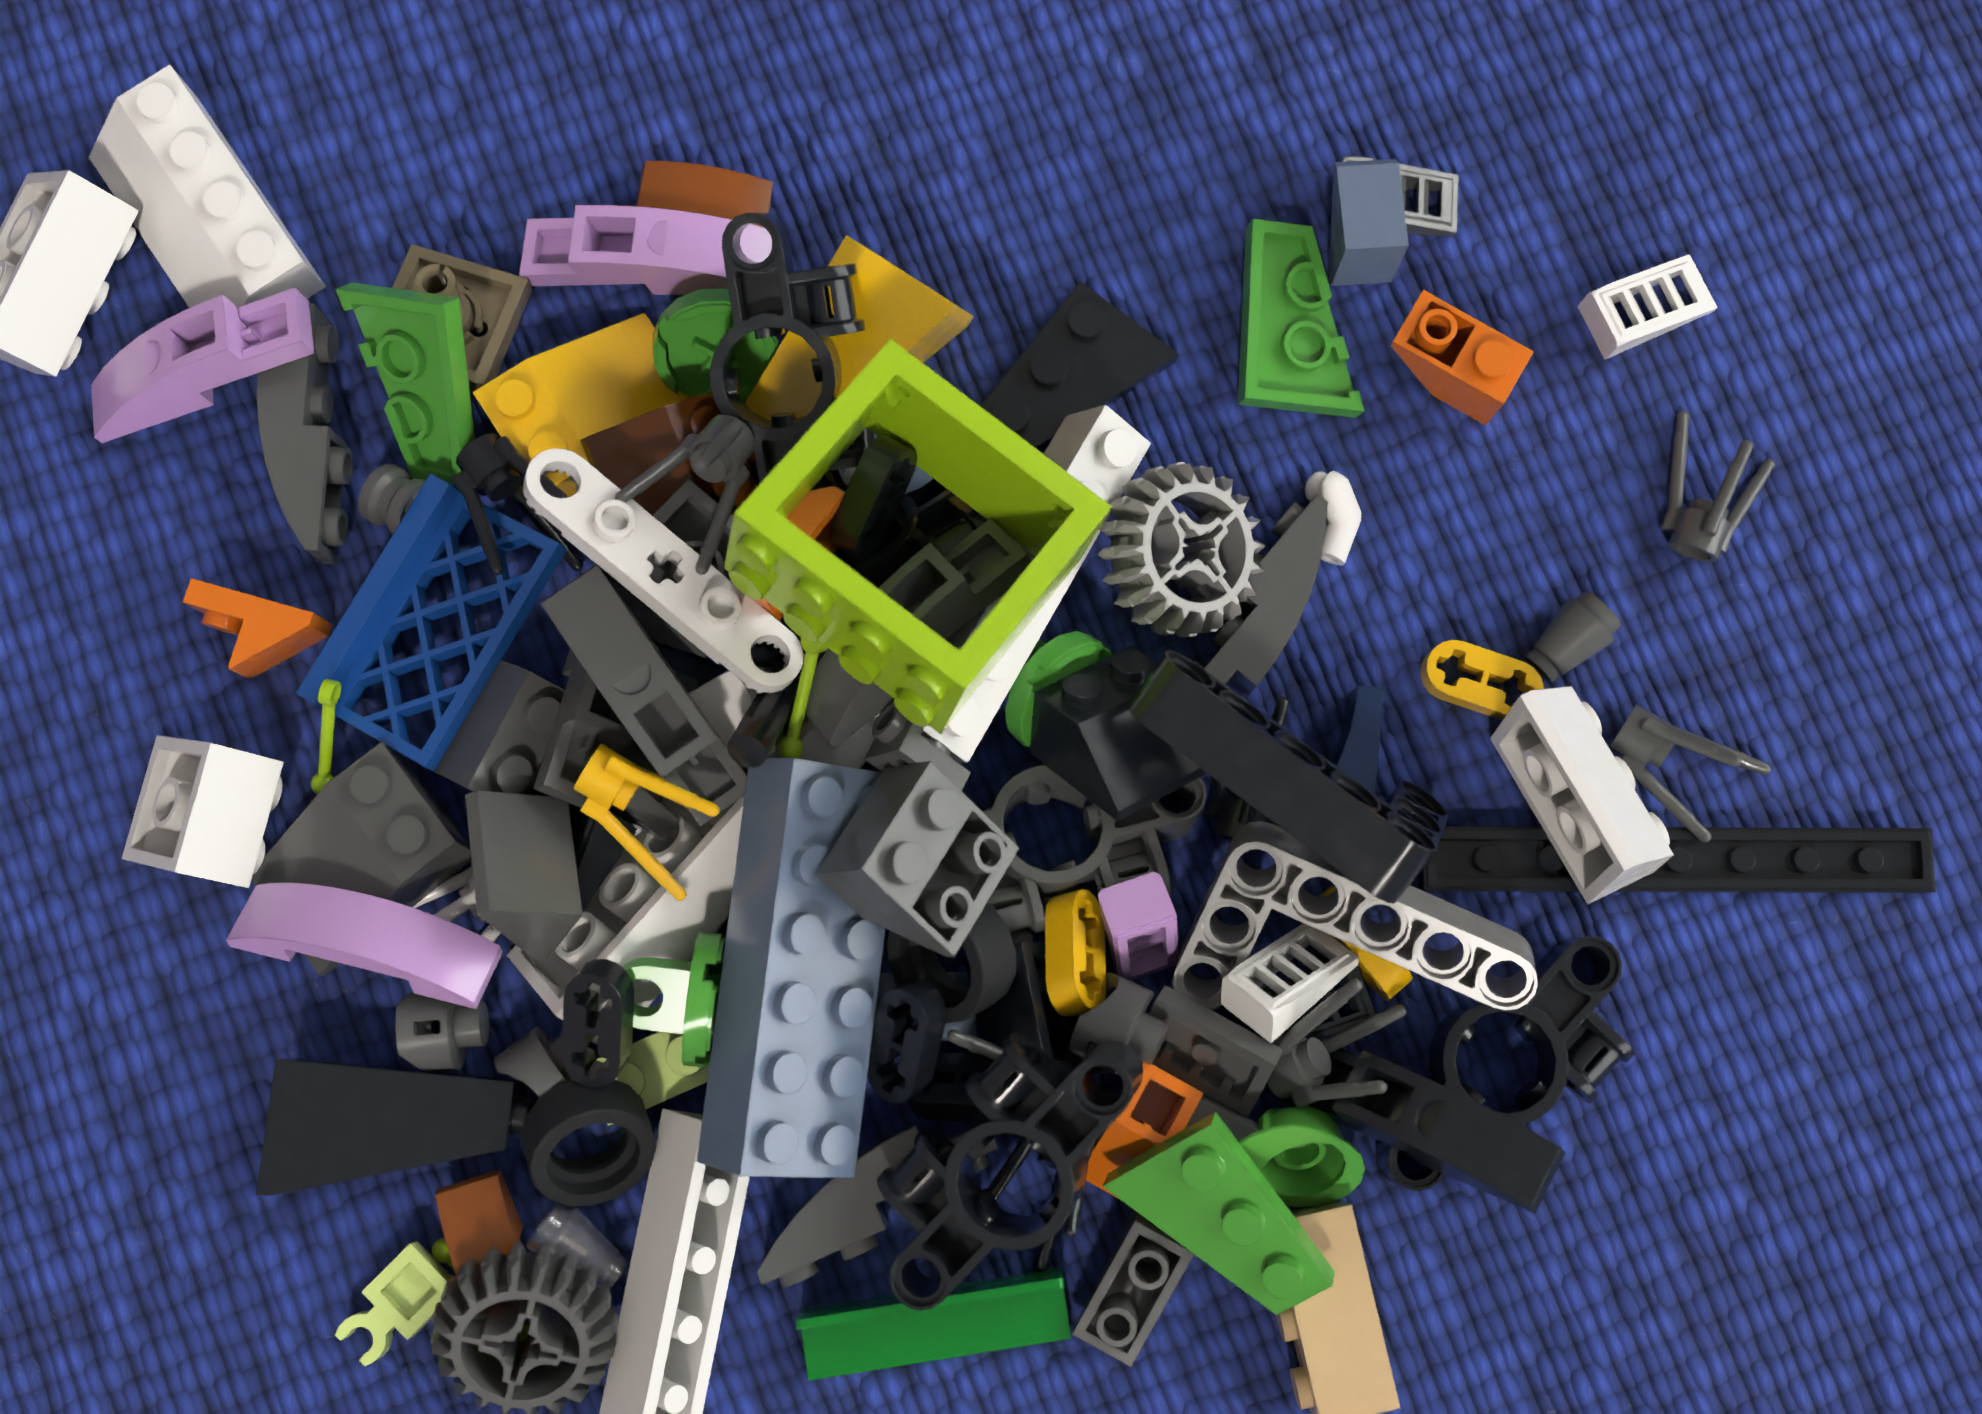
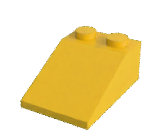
M645 313L529 357L472 392L500 436H507L518 452L529 462L539 453L549 449H566L578 454L588 462L580 441L581 439L666 405L693 398L679 390L678 394L666 387L656 371L653 355V332L655 327ZM555 470V472L551 473V471H548L546 476L567 497L577 493V483L572 481V476H566L567 472L559 473V470Z

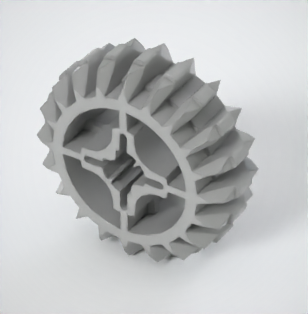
M1178 462L1168 465L1167 468L1163 466L1150 468L1144 474H1141V478L1130 480L1126 485L1122 486L1124 497L1115 498L1110 503L1112 506L1110 511L1116 520L1105 522L1099 528L1101 532L1111 539L1110 547L1103 548L1097 556L1105 560H1111L1113 571L1109 572L1102 581L1109 585L1119 584L1121 590L1114 604L1122 608L1133 607L1131 622H1136L1139 625L1151 624V631L1159 635L1174 634L1180 638L1195 637L1197 633L1217 631L1223 627V621L1233 620L1236 616L1241 615L1239 602L1247 601L1246 596L1256 595L1248 582L1250 574L1265 572L1253 562L1254 553L1260 552L1266 545L1256 540L1253 541L1251 530L1261 520L1252 516L1246 517L1243 512L1250 497L1241 494L1231 496L1233 479L1225 478L1224 476L1214 478L1213 467L1201 465L1192 468L1190 463ZM1171 500L1188 507L1197 515L1198 519L1192 521L1185 511L1178 512L1171 503ZM1168 580H1174L1179 588L1186 587L1193 598L1189 601L1182 599L1174 594L1165 583Z

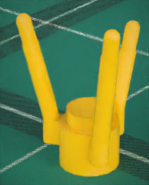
M601 744L587 763L573 790L587 797L580 811L599 822L677 901H683L687 896L686 890L609 809L614 805L624 811L640 786L711 817L718 815L720 811L718 805L667 782L659 774L638 766L636 763Z

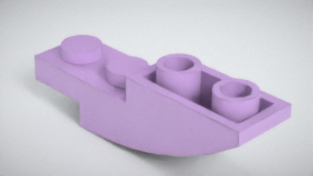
M575 205L574 218L527 219L519 276L529 279L531 286L645 284L653 295L689 294L699 289H728L722 253V235L727 224L732 220L705 214L650 207ZM750 224L741 234L740 246L747 258L755 262H762L769 256L772 250V239L770 233L764 227Z
M296 288L240 307H236L224 295H220L192 306L139 335L121 349L102 368L91 384L94 438L101 443H105L214 405L213 388L314 354L309 300Z

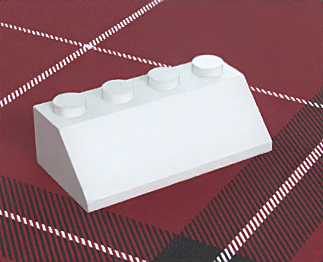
M171 65L166 66L116 98L89 155V159L113 195L139 210L133 225L189 308L220 295H224L236 307H240L292 288H296L308 299L326 287L202 103Z

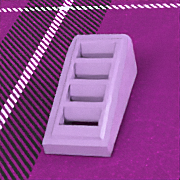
M1151 872L1100 890L1098 894L1100 912L1114 970L1117 975L1132 981L1177 965L1179 957L1177 916L1159 873Z

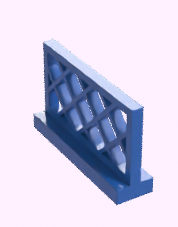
M430 474L295 694L322 708V704L318 702V692L322 682L326 678L341 682V694L335 708L336 717L434 772L567 549L559 542L482 503L499 550L504 572L501 575H496V584L469 593L464 567L487 558L481 545L460 552L458 538L471 518L467 504L460 491L450 483ZM500 529L511 535L501 538ZM528 544L541 550L528 573L510 578L505 552ZM451 571L455 598L428 607L425 592L436 576ZM500 598L503 616L497 626L477 634L472 607ZM459 612L464 639L436 648L431 621ZM417 626L422 653L395 662L392 647L400 633ZM467 653L470 670L462 684L444 689L438 662ZM425 667L430 694L402 704L397 676ZM383 681L388 709L365 717L356 713L354 709L368 686ZM433 708L436 727L421 750L409 742L405 718ZM391 723L393 733L381 726Z

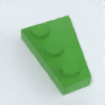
M1252 219L1246 227L1238 405L1357 418L1365 410L1359 390H1353L1346 361L1350 357L1344 336L1338 337L1328 302L1332 294L1312 226Z
M354 282L336 288L335 290L344 311L353 309L365 338V342L358 345L367 368L376 366L389 400L384 407V411L412 479L427 480L428 476L432 474L456 487L452 478L461 472L456 464V457L468 443L475 439L459 297Z

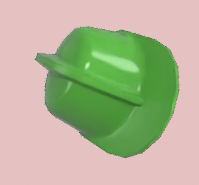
M1311 1106L1268 1109L1258 1120L1259 1131L1238 1141L1284 1204L1292 1207L1313 1208L1334 1203L1349 1195L1361 1183L1365 1171L1361 1153L1348 1141L1344 1140L1336 1122L1324 1111Z

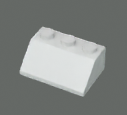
M70 170L27 174L0 227L1 360L35 374L55 377L60 369L66 370L73 363L82 343L81 337L77 336L87 314L93 315L103 304L109 290V284L104 280L114 260H121L134 242L136 229L131 227L139 210Z
M1572 686L1531 690L1519 696L1490 739L1586 903L1590 904L1655 872L1674 855L1669 848V835L1663 822L1657 815L1646 810L1635 792V779L1628 765L1620 757H1614L1601 736V723L1594 709L1588 703L1580 701Z

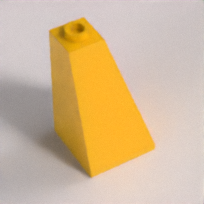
M847 235L828 266L856 263L857 274L851 277L856 315L857 318L864 320L865 330L829 336L837 349L841 363V384L837 398L890 339L924 363L967 328L974 317ZM828 286L829 296H830V302H831L832 314L834 315V309H833V303H832V296H831V289H830V287ZM791 331L787 332L745 402V405L753 413L771 420V415L774 413L795 412L797 419L806 416L814 409L822 392V382H816L812 369L811 359L817 357V354L803 337ZM753 451L748 460L756 465L755 453Z

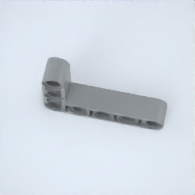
M1262 821L1244 825L1233 836L1182 944L1172 981L1175 991L1208 1009L1214 1010L1221 1006L1222 979L1236 966L1248 959L1271 909L1493 1008L1501 1010L1520 1008L1527 1004L1535 995L1538 985L1532 948L1527 940L1517 932L1411 885L1394 904L1384 902L1367 892L1284 829ZM1259 849L1270 854L1275 863L1267 869L1257 870L1246 865L1241 855L1248 850ZM1312 877H1323L1333 882L1336 890L1328 896L1318 897L1305 891L1302 884ZM1382 904L1393 908L1398 915L1388 923L1379 924L1367 919L1363 913L1373 905ZM1229 906L1238 908L1246 915L1248 920L1240 925H1228L1218 919L1215 911ZM1442 932L1453 934L1460 940L1455 947L1444 951L1432 949L1425 942L1430 936ZM1505 960L1516 962L1522 967L1517 974L1507 978L1495 977L1487 971L1493 964ZM1197 963H1206L1215 967L1221 975L1215 979L1204 980L1195 976L1189 967Z

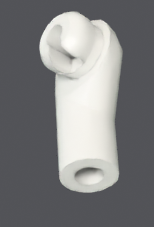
M1319 471L1309 477L1305 487V494L1310 501L1317 494L1328 501V521L1321 560L1335 565H1344L1361 522V510L1349 479L1336 471H1331L1328 474Z

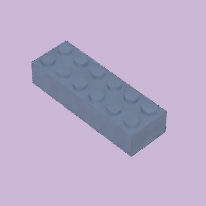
M767 757L761 766L755 768L748 767L697 1162L738 1176L855 1177L885 928L861 917L815 873L882 772L779 757Z

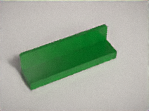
M1058 1268L1045 1272H1033L958 1284L940 1304L927 1310L909 1308L901 1303L895 1295L801 1309L795 1319L796 1330L802 1331L808 1381L1071 1339L1062 1272Z

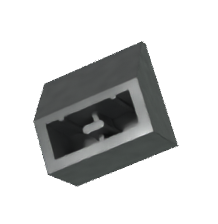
M501 660L434 772L473 792L489 791L550 796L533 788L565 690L529 670Z
M932 761L883 769L815 874L861 917L945 957H955L1018 852L1019 847Z

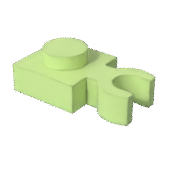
M418 1241L411 1242L362 1291L374 1307L371 1310L361 1311L345 1319L338 1327L335 1336L341 1341L352 1335L358 1327L368 1329L372 1334L373 1344L359 1361L363 1366L375 1362L389 1350L395 1328L408 1340L414 1337L432 1319L435 1306L441 1301L440 1298L444 1285L450 1280L451 1275Z

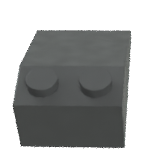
M380 742L326 784L264 856L260 868L252 875L251 880L255 886L268 883L322 885L364 893L414 907L434 889L472 861L470 842L410 761ZM304 954L318 975L323 977L341 964Z

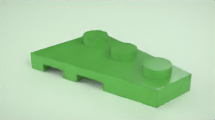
M1216 1111L1107 1174L1103 1184L1104 1188L1275 1315L1333 1286L1334 1269Z

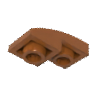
M645 161L635 206L679 210L733 220L736 216L745 213H768L773 182L749 174L707 165L672 161ZM753 223V224H752V225H756V226L763 227V226H761V225H759V224H756V223Z
M500 1169L437 1189L435 1198L439 1217L456 1276L459 1275L461 1266L466 1263L469 1257L482 1262L484 1253L488 1251L491 1245H494L504 1255H509L511 1246L520 1238L523 1224Z

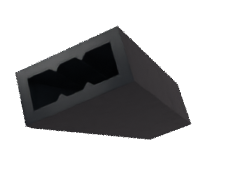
M304 1058L275 1059L256 1195L271 1196L520 1146L525 1116L535 1104L534 1097L526 1095L527 1085L518 1079L448 1072H426L417 1069Z

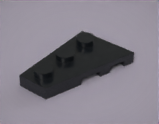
M1080 281L980 407L1040 451L1050 444L1067 415L1102 406L1109 402L1114 403L1131 392L1132 387L1155 372L1160 373L1174 364L1179 354Z

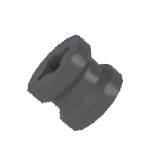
M384 464L376 468L367 477L358 497V510L361 517L376 526L388 525L389 531L393 534L426 480H411L409 473L395 464Z

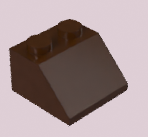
M712 392L658 408L587 436L580 441L589 464L622 490L632 480L678 448L689 434L699 435L711 419L723 414L719 410ZM687 459L641 494L635 496L633 500L653 516L688 479L717 503H719L725 483L723 480L718 483L703 480L694 472L690 460ZM748 460L744 465L749 471L750 476L739 489L730 513L732 516L757 488Z

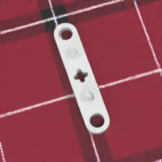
M549 449L539 453L532 459L525 474L523 494L527 499L526 503L530 508L533 507L536 510V514L546 518L562 532L561 535L714 662L717 664L721 663L739 681H743L748 689L753 688L756 690V693H773L779 690L782 691L792 683L803 664V649L792 631L756 601L743 594L712 565H710L705 575H699L695 570V566L700 555L633 499L627 503L615 499V495L621 489L578 454L566 449ZM555 470H559V473L565 471L567 472L566 476H572V481L577 483L576 489L578 491L568 498H555L545 492L541 486L540 478L542 474L546 475L548 471H551V473L555 472ZM667 560L672 562L677 567L673 575L677 584L668 578L660 584L654 582L650 578L654 567L649 561L658 566L663 565ZM763 642H766V645L774 644L773 647L776 649L779 647V653L781 655L784 654L783 661L785 665L783 670L777 673H767L760 670L752 661L751 647H754L756 643L760 645Z

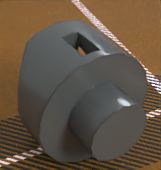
M1107 972L1105 1001L1089 1012L1079 1016L1071 1037L1069 1051L1082 1059L1091 1048L1096 1046L1091 1044V1042L1098 1044L1113 1040L1130 1046L1135 1050L1142 1062L1151 1065L1163 1043L1169 1024L1148 1014L1154 996L1153 991L1117 974ZM1103 1065L1098 1066L1115 1075L1118 1074L1117 1071H1115L1111 1067Z
M412 991L397 1004L395 1030L398 1055L426 1072L460 1070L466 1059L467 1047L487 1045L489 1014L486 1003L484 1001L479 1002L477 1009L414 994ZM436 1020L440 1021V1033H436Z
M538 1026L493 1059L498 1073L507 1074L524 1082L539 1098L558 1085L574 1080L563 1066L562 1035L554 1040L546 1031Z

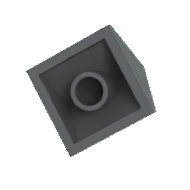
M474 791L465 794L477 915L536 961L549 958L583 915L568 802L551 796Z

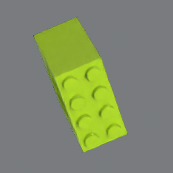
M890 339L736 510L733 517L724 569L729 572L730 580L743 594L758 601L764 598L784 614L783 617L786 624L798 636L813 643L818 640L837 654L841 666L854 679L867 685L873 682L893 697L896 708L905 718L921 727L929 725L942 734L1081 560L1112 506ZM865 428H868L877 436L886 434L915 450L917 453L916 466L987 520L990 518L994 520L1012 539L1036 556L962 647L955 648L786 519Z

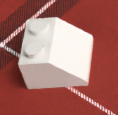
M157 735L121 859L176 873L249 888L252 875L258 871L264 859L265 842L263 835L269 813L277 806L281 797L282 779L280 773L284 762L214 743Z

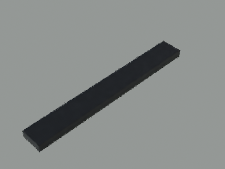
M1445 827L1438 850L1419 873V889L1425 892H1580L1542 827ZM1665 827L1670 839L1669 848L1674 855L1655 872L1614 891L1616 893L1936 892L1932 828L1705 827L1712 837L1709 842L1704 843L1687 827Z

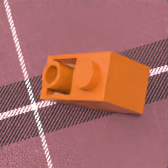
M1422 290L1390 345L1432 396L1485 426L1504 405L1534 353L1531 349L1425 290Z
M1142 1062L1144 1071L1141 1085L1124 1112L1096 1140L1089 1159L1086 1181L1114 1197L1116 1196L1103 1187L1107 1174L1184 1130L1204 1094L1153 1064L1148 1065Z

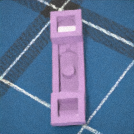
M304 883L256 885L226 939L229 947L291 962L295 952L405 979L409 981L414 994L477 1009L503 953L500 945L485 937L416 908L364 893Z

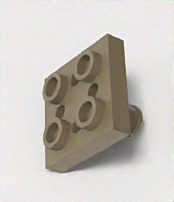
M411 244L392 288L459 297L469 390L471 392L496 378L532 294V288L527 278ZM474 329L478 333H481L483 329L488 330V332L481 337H475L472 335Z

